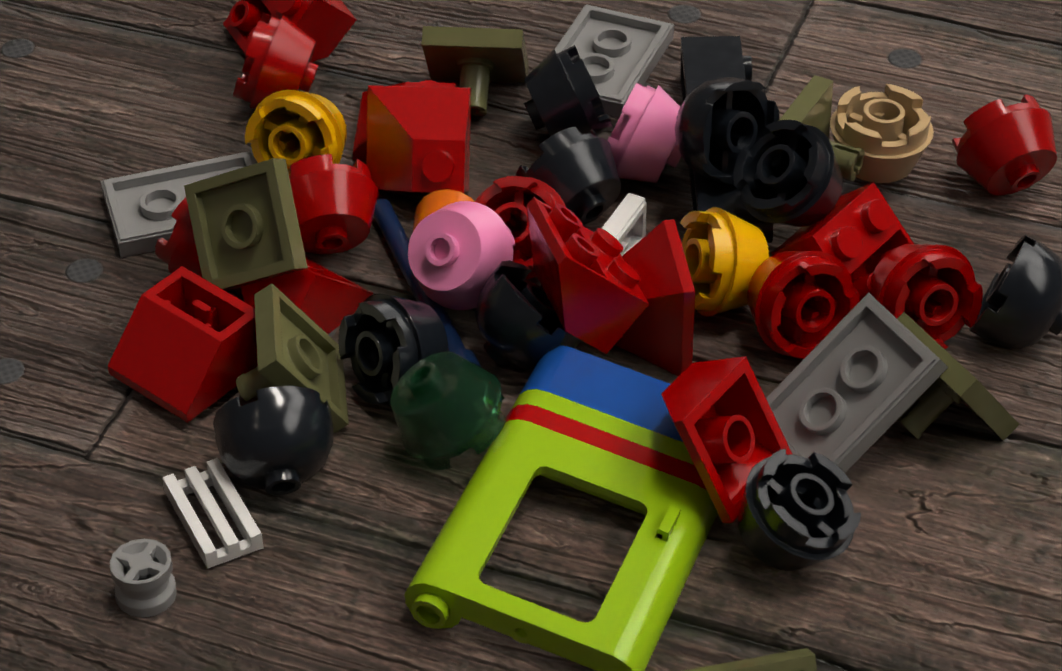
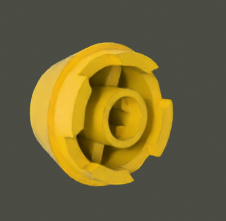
M281 90L263 99L251 115L245 130V144L251 143L253 156L259 163L272 158L286 159L289 176L291 175L290 165L311 156L332 154L333 163L340 164L347 139L345 120L339 109L330 100L321 95L297 90Z
M712 207L706 211L689 212L683 217L680 224L687 228L683 237L682 247L695 289V310L703 316H713L748 305V287L752 276L757 268L769 258L768 245L763 232L758 227L718 207Z

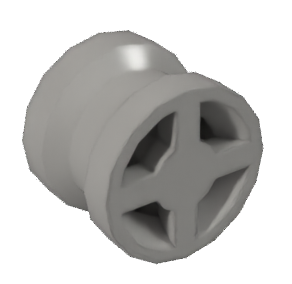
M145 538L131 540L121 545L113 553L109 561L110 571L115 582L116 602L123 612L135 617H150L166 611L174 603L177 590L175 577L172 574L171 553L164 544L157 540Z

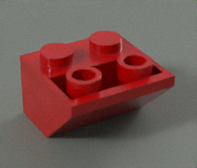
M240 0L232 7L223 25L246 54L258 21H261L263 13L279 19L285 15L317 42L311 62L329 57L357 19L341 0Z
M872 182L840 196L838 202L827 216L812 225L798 229L774 250L772 255L784 251H822L835 256L847 268L853 287L858 290L861 301L868 292L870 293V281L873 272L883 257L900 246L914 243L876 184Z
M533 197L527 204L534 272L565 332L607 354L649 305L637 284L641 278L624 261L620 254L623 251V246L609 232L601 228H597L593 232L584 227L581 220L565 206L556 204L552 208Z
M181 266L141 295L108 363V372L114 378L188 423L235 388L238 376L243 373L246 374L258 366L255 308Z

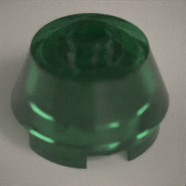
M439 352L416 363L400 378L391 395V407L405 451L415 458H420L427 467L432 469L444 470L452 468L449 459L462 454L471 447L477 454H480L496 439L506 422V417L501 412L502 400L505 397L501 393V384L497 377L453 352Z

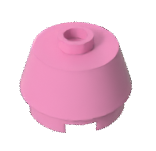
M639 83L635 84L613 132L607 140L610 143L620 179L657 183L666 164L676 168L681 158L680 151L676 145L675 125L680 106L660 85L657 89H654L648 85L645 87Z
M460 201L440 208L425 217L416 226L409 240L408 261L419 285L430 299L448 309L469 310L477 307L481 289L502 261H513V245L515 246V240L508 226L495 211L477 202Z

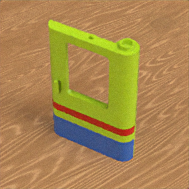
M559 345L540 358L404 594L405 603L415 620L428 628L436 629L452 628L459 624L461 618L510 636L520 643L533 645L596 671H645L718 514L661 395L670 383L563 345ZM538 475L645 515V519L596 617L590 622H581L488 586L479 579L531 482ZM659 534L662 535V539L657 538Z

